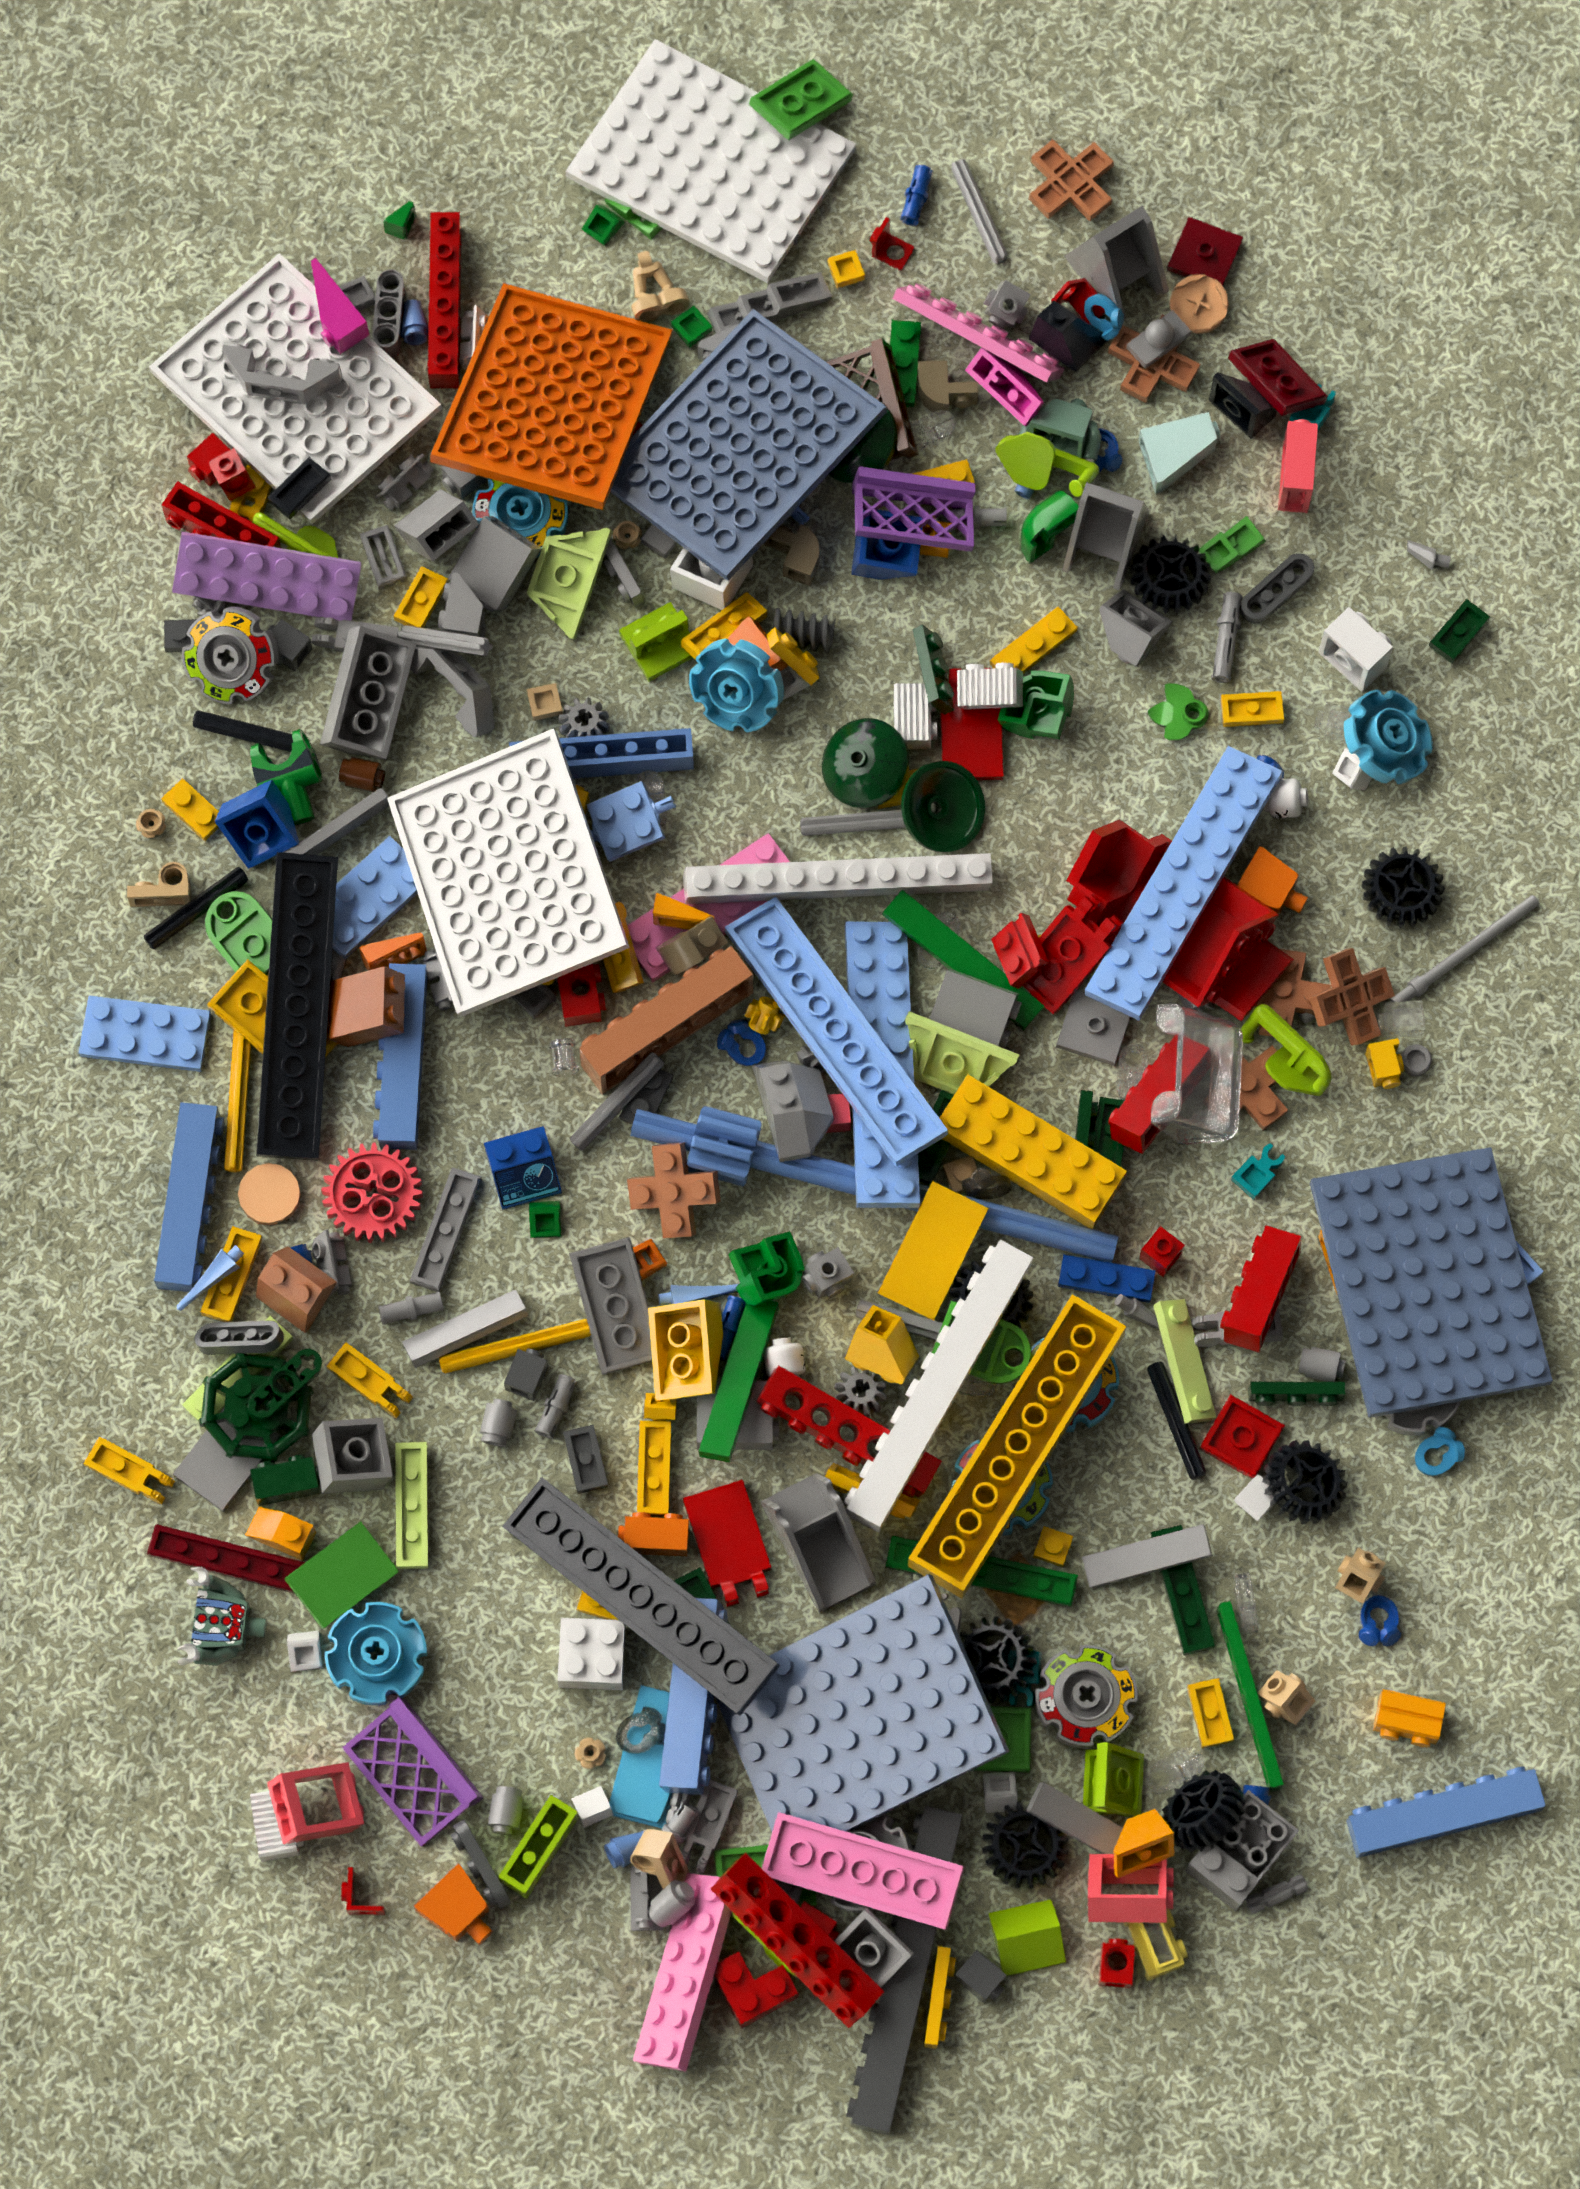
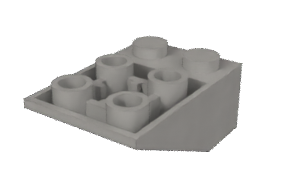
M1249 1790L1243 1796L1246 1803L1243 1806L1245 1813L1239 1817L1241 1823L1234 1825L1232 1828L1233 1833H1228L1224 1836V1842L1219 1840L1213 1848L1206 1846L1202 1852L1199 1851L1185 1870V1872L1235 1912L1299 1831Z

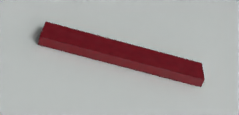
M155 1524L147 1555L150 1557L189 1567H203L208 1572L290 1593L294 1592L284 1579L306 1563Z

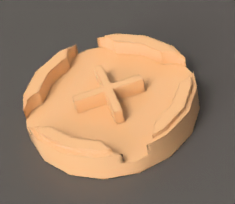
M1202 274L1188 276L1178 282L1169 302L1170 311L1173 310L1191 330V333L1195 334L1208 333L1219 327L1226 318L1229 306L1227 292L1222 284L1216 279Z
M272 1163L258 1165L248 1171L241 1180L238 1190L240 1206L247 1217L258 1224L269 1226L290 1218L298 1208L301 1196L298 1181L292 1172L282 1165Z

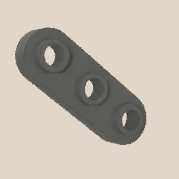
M1296 553L1288 557L1244 596L1240 608L1243 618L1250 623H1261L1270 617L1312 579L1314 573L1312 559L1302 553ZM1300 568L1304 573L1296 575L1293 570ZM1279 587L1281 588L1282 592L1280 594H1275L1272 591V588ZM1252 606H1258L1261 609V611L1258 613H1254L1251 611L1250 608Z
M275 1321L216 1322L202 1326L195 1334L194 1340L200 1351L206 1355L268 1353L276 1350L282 1344L284 1334Z
M465 1820L453 1825L455 1832L450 1835L458 1850L466 1849L471 1860L466 1862L474 1878L482 1877L487 1886L482 1892L490 1906L493 1907L497 1904L499 1909H502L511 1904L507 1893Z

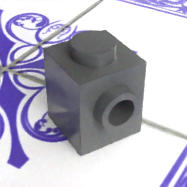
M280 619L276 626L272 625L268 628V630L272 631L278 645L279 663L276 665L284 664L295 672L313 649L311 639Z

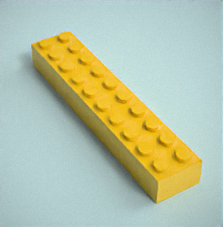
M1071 1295L908 1558V1567L923 1576L933 1575L936 1584L963 1599L1124 1337L1126 1325L1075 1295Z

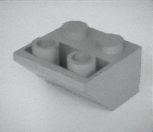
M453 573L451 583L446 582L443 600L446 601L445 611H440L438 628H441L440 631L485 638L486 622L483 605L459 573Z

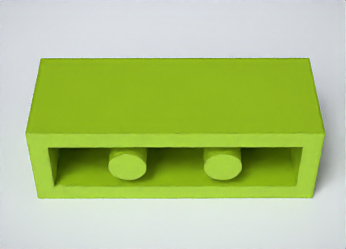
M550 1795L499 1874L500 1883L528 1899L579 1819L578 1811Z

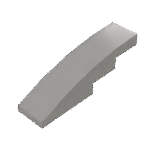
M818 272L770 283L766 290L740 295L737 302L711 307L707 314L717 334L739 324L753 309L773 323L831 300L832 295L822 273Z

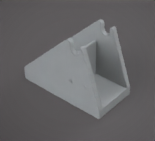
M1143 206L1064 255L1080 278H1086L1099 294L1108 297L1118 308H1122L1123 313L1124 309L1119 291L1142 276L1157 295L1160 293L1165 294L1169 291L1152 220Z
M1086 482L1062 571L1070 572L1078 549L1081 548L1120 562L1113 589H1121L1150 512L1144 501Z
M815 1473L761 1501L766 1515L819 1614L876 1585L875 1578L840 1496L835 1493L830 1479Z

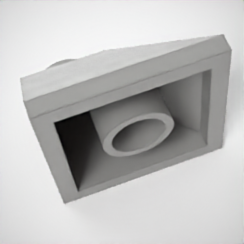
M1124 589L1110 598L1099 609L1111 651L1116 653L1124 663L1133 664L1134 666H1137L1147 658L1172 623V620L1156 610L1153 611L1149 605H1143L1141 600Z
M867 1907L835 1940L847 1955L880 1988L913 1955V1952Z

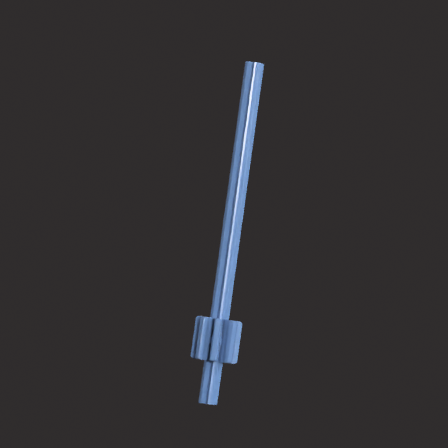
M703 1106L697 1124L640 1109L636 1111L630 1136L660 1144L685 1142L686 1151H690L686 1164L690 1173L717 1171L718 1180L744 1186L747 1183L750 1169L754 1168L856 1195L855 1166L814 1155L808 1158L779 1162L775 1145L758 1141L762 1126L760 1120L708 1106ZM919 1183L921 1205L929 1186ZM965 1196L989 1208L979 1227L981 1229L1112 1263L1119 1236ZM905 1208V1209H909V1210H913V1211H918L919 1208Z

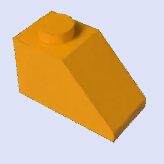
M258 1507L245 1535L303 1561L316 1535L314 1525L285 1512Z
M1156 1809L1126 1820L1114 1849V1874L1117 1878L1174 1856V1832Z

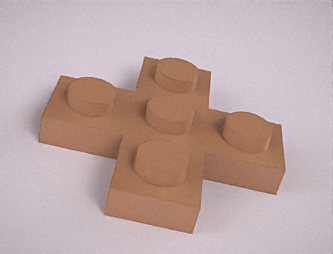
M1051 140L1031 156V163L1047 180L1029 194V200L1048 219L1069 202L1089 222L1111 205L1112 198L1095 181L1113 168L1114 161L1095 142L1073 159L1054 140Z
M1122 325L1118 335L1108 348V354L1132 365L1120 386V390L1144 403H1147L1159 380L1186 393L1200 370L1201 364L1176 352L1180 346L1179 344L1145 369L1126 348L1127 343L1140 333Z
M1353 948L1344 949L1323 958L1332 988L1309 997L1318 1027L1343 1019L1351 1046L1359 1045L1380 1036L1381 1032L1372 1006L1395 996L1386 967L1377 968L1362 975Z
M1280 949L1292 957L1294 961L1255 1006L1260 1004L1270 1006L1292 1027L1295 1012L1309 1013L1315 1016L1309 997L1330 989L1331 985L1302 980L1306 953ZM1260 1025L1259 1035L1273 1037Z
M1227 1041L1208 1056L1209 1067L1221 1080L1222 1084L1201 1099L1200 1103L1219 1126L1244 1108L1264 1131L1288 1112L1285 1105L1270 1089L1277 1082L1268 1074L1265 1067L1268 1058L1277 1051L1273 1045L1250 1063L1246 1061L1230 1041Z
M685 1142L651 1146L655 1176L631 1177L627 1179L631 1210L659 1208L663 1238L696 1235L693 1205L717 1204L721 1202L717 1171L689 1173L688 1166L686 1165Z

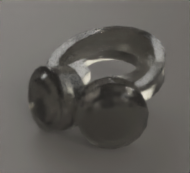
M984 1168L975 1170L971 1177L962 1180L961 1183L965 1195L976 1199L999 1198L1009 1193L1012 1188L1008 1177L1002 1175L992 1176L991 1172ZM1000 1183L999 1185L993 1188L985 1189L988 1188L990 1185Z
M643 1707L641 1713L630 1715L623 1720L616 1731L618 1746L625 1752L640 1754L650 1750L654 1745H664L666 1724L661 1722L662 1715L659 1711L652 1707ZM648 1724L651 1725L650 1732L644 1734L641 1743L633 1745L629 1742L627 1734L631 1727L638 1726L642 1728Z

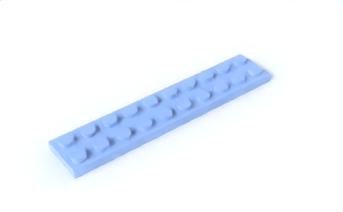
M1230 746L1227 747L1111 944L1113 947L1107 951L1085 988L1086 996L1138 1021L1141 1020L1268 802L1276 785L1279 783L1282 777V770Z
M777 897L772 898L725 926L726 935L895 1166L900 1165L948 1135V1129Z
M846 921L847 994L914 1083L913 1049L909 1048V1041L912 1039H910L908 1025L905 1023L908 1012H911L907 935L892 922ZM852 1107L857 1208H919L918 1154L895 1166Z

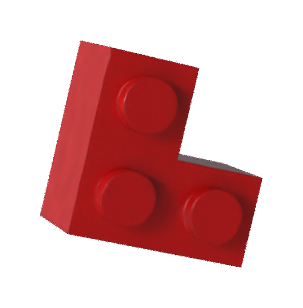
M739 1951L717 1963L713 1977L741 2029L798 1998V1991L783 1965L754 1980Z

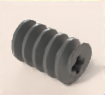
M776 608L773 628L776 627L782 634L787 632L795 641L799 640L800 649L805 650L808 643L811 642L812 651H817L820 644H823L824 653H829L833 644L836 617L833 623L829 624L828 615H824L821 621L817 622L816 613H812L809 620L806 621L803 611H800L797 618L793 619L792 610H788L785 617H782L780 608Z

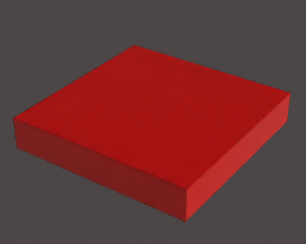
M1230 1394L1199 1449L1253 1479L1260 1471L1285 1425Z

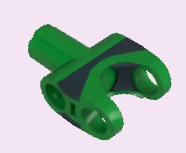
M302 729L292 732L291 755L281 764H274L271 758L267 757L262 744L259 743L250 748L252 769L257 786L273 780L289 803L295 826L315 819L306 787L323 780L317 756Z

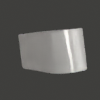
M388 269L381 272L377 279L372 336L373 341L391 358H394L401 349L402 337L400 332L406 293L401 273L397 270ZM389 285H396V286H398V287H397L396 289H394V290H386V289H385V288H386L387 286H389ZM386 312L396 313L392 317L382 316ZM387 338L393 340L389 344L380 343L383 339Z

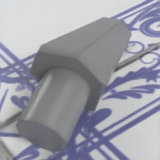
M1410 540L1407 541V552L1431 570H1433L1434 565L1449 567L1451 556L1436 554L1435 548Z
M1122 1294L1116 1297L1115 1305L1124 1310L1125 1316L1159 1328L1156 1315L1138 1299H1129Z

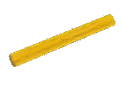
M233 1030L224 1169L233 1173L240 1172L243 1169L251 1044L235 1030Z
M582 1319L445 1354L439 1357V1363L442 1372L446 1374L515 1356L518 1349L525 1352L528 1348L539 1350L590 1337L591 1333L587 1319Z

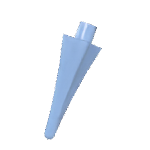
M235 1245L228 1253L222 1249L199 1281L179 1302L177 1310H183L206 1290L241 1268L236 1262L244 1253L238 1246Z
M738 1284L721 1286L670 1285L668 1293L658 1294L659 1305L664 1306L707 1300L737 1292L735 1287Z

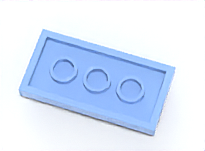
M391 836L387 837L336 885L332 948L344 959H347L418 894L404 849Z
M89 995L78 1054L80 1057L201 1072L211 1012L210 1010Z

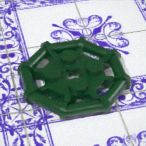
M237 1353L233 1359L210 1377L206 1376L202 1382L204 1384L202 1413L198 1421L200 1427H205L226 1452L225 1456L228 1458L244 1457L274 1462L277 1461V1457L303 1436L307 1437L310 1433L308 1425L311 1395L314 1394L312 1386L307 1385L290 1401L298 1400L296 1422L287 1418L288 1404L266 1422L255 1421L248 1414L247 1405L250 1396L287 1363V1357L283 1355L274 1357ZM248 1367L273 1370L270 1376L250 1375ZM240 1369L242 1378L236 1380L230 1388L221 1384ZM295 1373V1374L297 1375L299 1381L301 1382L302 1379L300 1378V1376H299L297 1373ZM285 1378L294 1388L293 1382L289 1378ZM276 1382L277 1390L286 1393L281 1384ZM270 1389L267 1390L270 1393L269 1398L263 1403L260 1402L261 1405H265V1412L268 1411L269 1401L275 1398ZM216 1392L225 1397L224 1412L214 1414ZM226 1421L228 1425L232 1426L237 1434L233 1441L218 1423ZM285 1427L291 1430L276 1443H271L270 1437L278 1429L280 1430ZM243 1438L263 1440L265 1447L240 1445Z

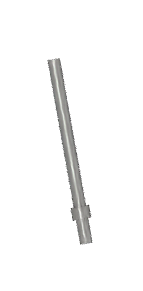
M1531 895L1424 975L1414 977L1407 983L1408 986L1390 999L1392 1005L1398 1009L1413 997H1420L1429 990V985L1540 904L1538 899Z

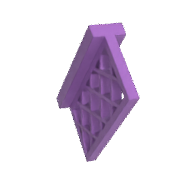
M859 466L852 483V494H855V536L972 552L974 548L973 497L975 495V483ZM863 496L875 497L879 502L871 506L863 499ZM891 500L904 501L908 506L900 510ZM920 504L932 505L937 510L929 514ZM885 506L894 516L885 520L877 510ZM949 508L965 509V515L958 519ZM912 510L923 519L916 525L906 516ZM941 514L952 523L945 529L935 520ZM871 516L879 526L876 528L863 526V520ZM900 520L908 530L906 532L897 531L891 524ZM928 524L938 534L935 536L926 535L921 528ZM957 528L965 535L966 541L955 539L950 532Z
M398 1697L389 1705L390 1707L342 1748L419 1845L423 1847L469 1807L476 1805L484 1797L408 1702ZM392 1717L398 1724L397 1739L380 1738L382 1724ZM375 1731V1737H367ZM403 1732L410 1740H402ZM363 1740L374 1741L373 1759H361L353 1748ZM380 1742L397 1743L395 1762L378 1760ZM402 1744H414L418 1749L417 1764L400 1762ZM423 1757L430 1765L422 1764ZM365 1763H370V1764H372V1769H371V1771H370L369 1768L365 1765ZM377 1764L394 1766L392 1785L380 1784L377 1780ZM399 1766L416 1768L414 1786L398 1785ZM422 1768L434 1769L438 1774L437 1789L420 1787ZM442 1782H444L450 1790L442 1789ZM384 1788H392L391 1796ZM397 1789L414 1790L412 1809H403L396 1804ZM419 1791L436 1792L434 1811L417 1810ZM441 1793L454 1794L461 1805L451 1813L439 1812ZM404 1812L411 1813V1821L404 1814ZM417 1814L434 1815L432 1829L422 1836L415 1827ZM439 1816H447L438 1823Z

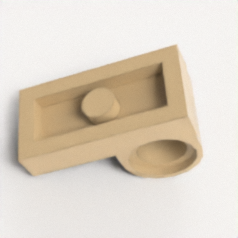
M170 862L162 866L158 876L159 885H153L151 882H137L135 886H127V898L130 907L186 905L192 900L191 884L187 870L178 862ZM179 876L182 878L180 883L176 885L167 883L171 877Z
M647 1829L643 1832L630 1857L633 1866L642 1872L657 1875L662 1889L674 1880L685 1882L689 1870L673 1833L654 1829Z

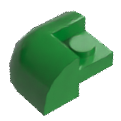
M1057 491L1035 506L1024 520L1020 538L1021 551L1029 564L1054 548L1055 536L1075 522L1079 506L1064 491Z
M1043 670L1031 671V674L1022 677L1023 707L1001 708L998 722L1011 733L1034 740L1035 735L1060 739L1066 717H1071L1073 708L1074 683L1072 677L1069 674Z
M790 1231L766 1237L760 1243L732 1250L728 1255L740 1281L735 1288L740 1297L752 1306L778 1300L795 1292L801 1283L802 1272L805 1270L802 1257Z

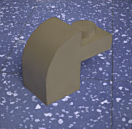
M918 361V395L922 404L928 410L938 415L948 416L949 405H954L957 408H968L972 405H977L978 382H948L947 361Z
M800 524L797 534H794L789 528L780 525L764 542V546L787 554L783 564V577L811 587L819 567L820 549L815 534L802 524Z
M710 916L688 931L679 932L657 946L656 950L671 974L675 975L703 961V958L727 944L728 941L713 917Z

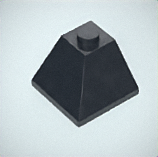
M1056 301L1049 304L1037 316L1029 337L1030 341L1074 372H1077L1107 343L1101 336L1103 334L1101 331Z
M1219 372L1213 376L1209 401L1250 439L1276 417L1277 411L1251 383Z

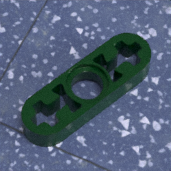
M303 1349L294 1355L250 1396L247 1406L249 1416L258 1422H266L275 1416L319 1375L322 1367V1359L319 1353L313 1349ZM301 1360H314V1369H304L300 1373V1378L302 1379L300 1382L295 1373L302 1367ZM280 1378H289L293 1382L294 1388L288 1393H282L277 1390L275 1384ZM270 1389L275 1398L269 1401L268 1411L260 1410L257 1412L255 1410L256 1401L265 1402L270 1395L267 1390Z

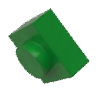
M694 305L671 321L672 329L689 348L712 332V325Z

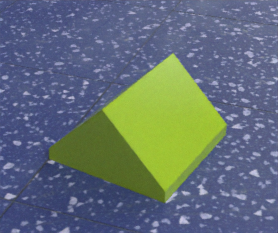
M1051 1899L988 1913L1001 1971L1006 1976L1066 1963L1061 1927Z

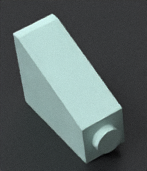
M1209 412L1140 429L1138 442L1155 494L1164 491L1215 450L1217 439H1220V431L1217 422L1211 421Z

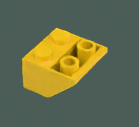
M872 1305L855 1331L845 1360L852 1362L858 1369L869 1370L880 1375L887 1382L902 1385L917 1363L919 1354L902 1318Z

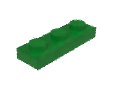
M892 320L890 345L906 407H914L921 322Z

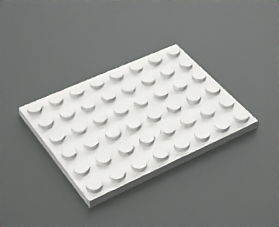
M655 39L567 168L566 177L609 200L630 207L633 213L652 223L658 224L665 230L768 283L793 246L794 239L798 233L799 235L801 234L856 150V143L817 123L788 141L749 105L750 98L758 92Z
M279 253L151 364L149 368L150 372L231 449L235 448L238 455L274 490L308 457L331 475V480L299 511L312 525L442 410V406L369 336L341 355L334 346L329 348L320 334L323 332L315 286ZM240 344L248 349H252L255 359L253 372L263 370L270 372L272 375L282 377L294 375L302 380L306 379L310 359H330L340 364L342 381L307 404L248 395L225 364L222 347L223 345L232 346Z
M554 728L387 798L456 1013L460 1017L630 948L560 739Z

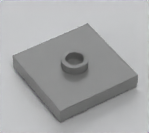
M1077 990L1072 996L1056 1048L1115 1066L1130 1016L1086 996L1083 991Z

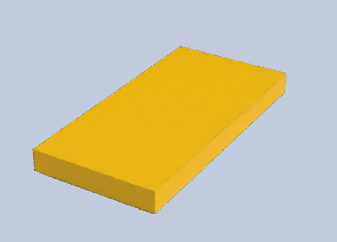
M247 959L208 1002L207 1007L263 1054L268 976ZM326 1039L325 1058L338 1043Z
M932 1181L881 1284L878 1294L934 1321L989 1208Z

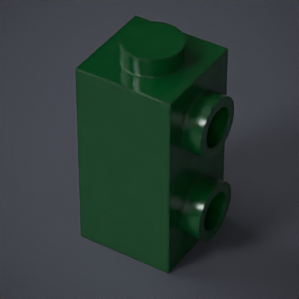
M295 1455L289 1457L288 1462L276 1464L275 1461H265L257 1464V1468L250 1469L258 1506L321 1494L318 1468L315 1466L313 1457L307 1458L306 1455Z

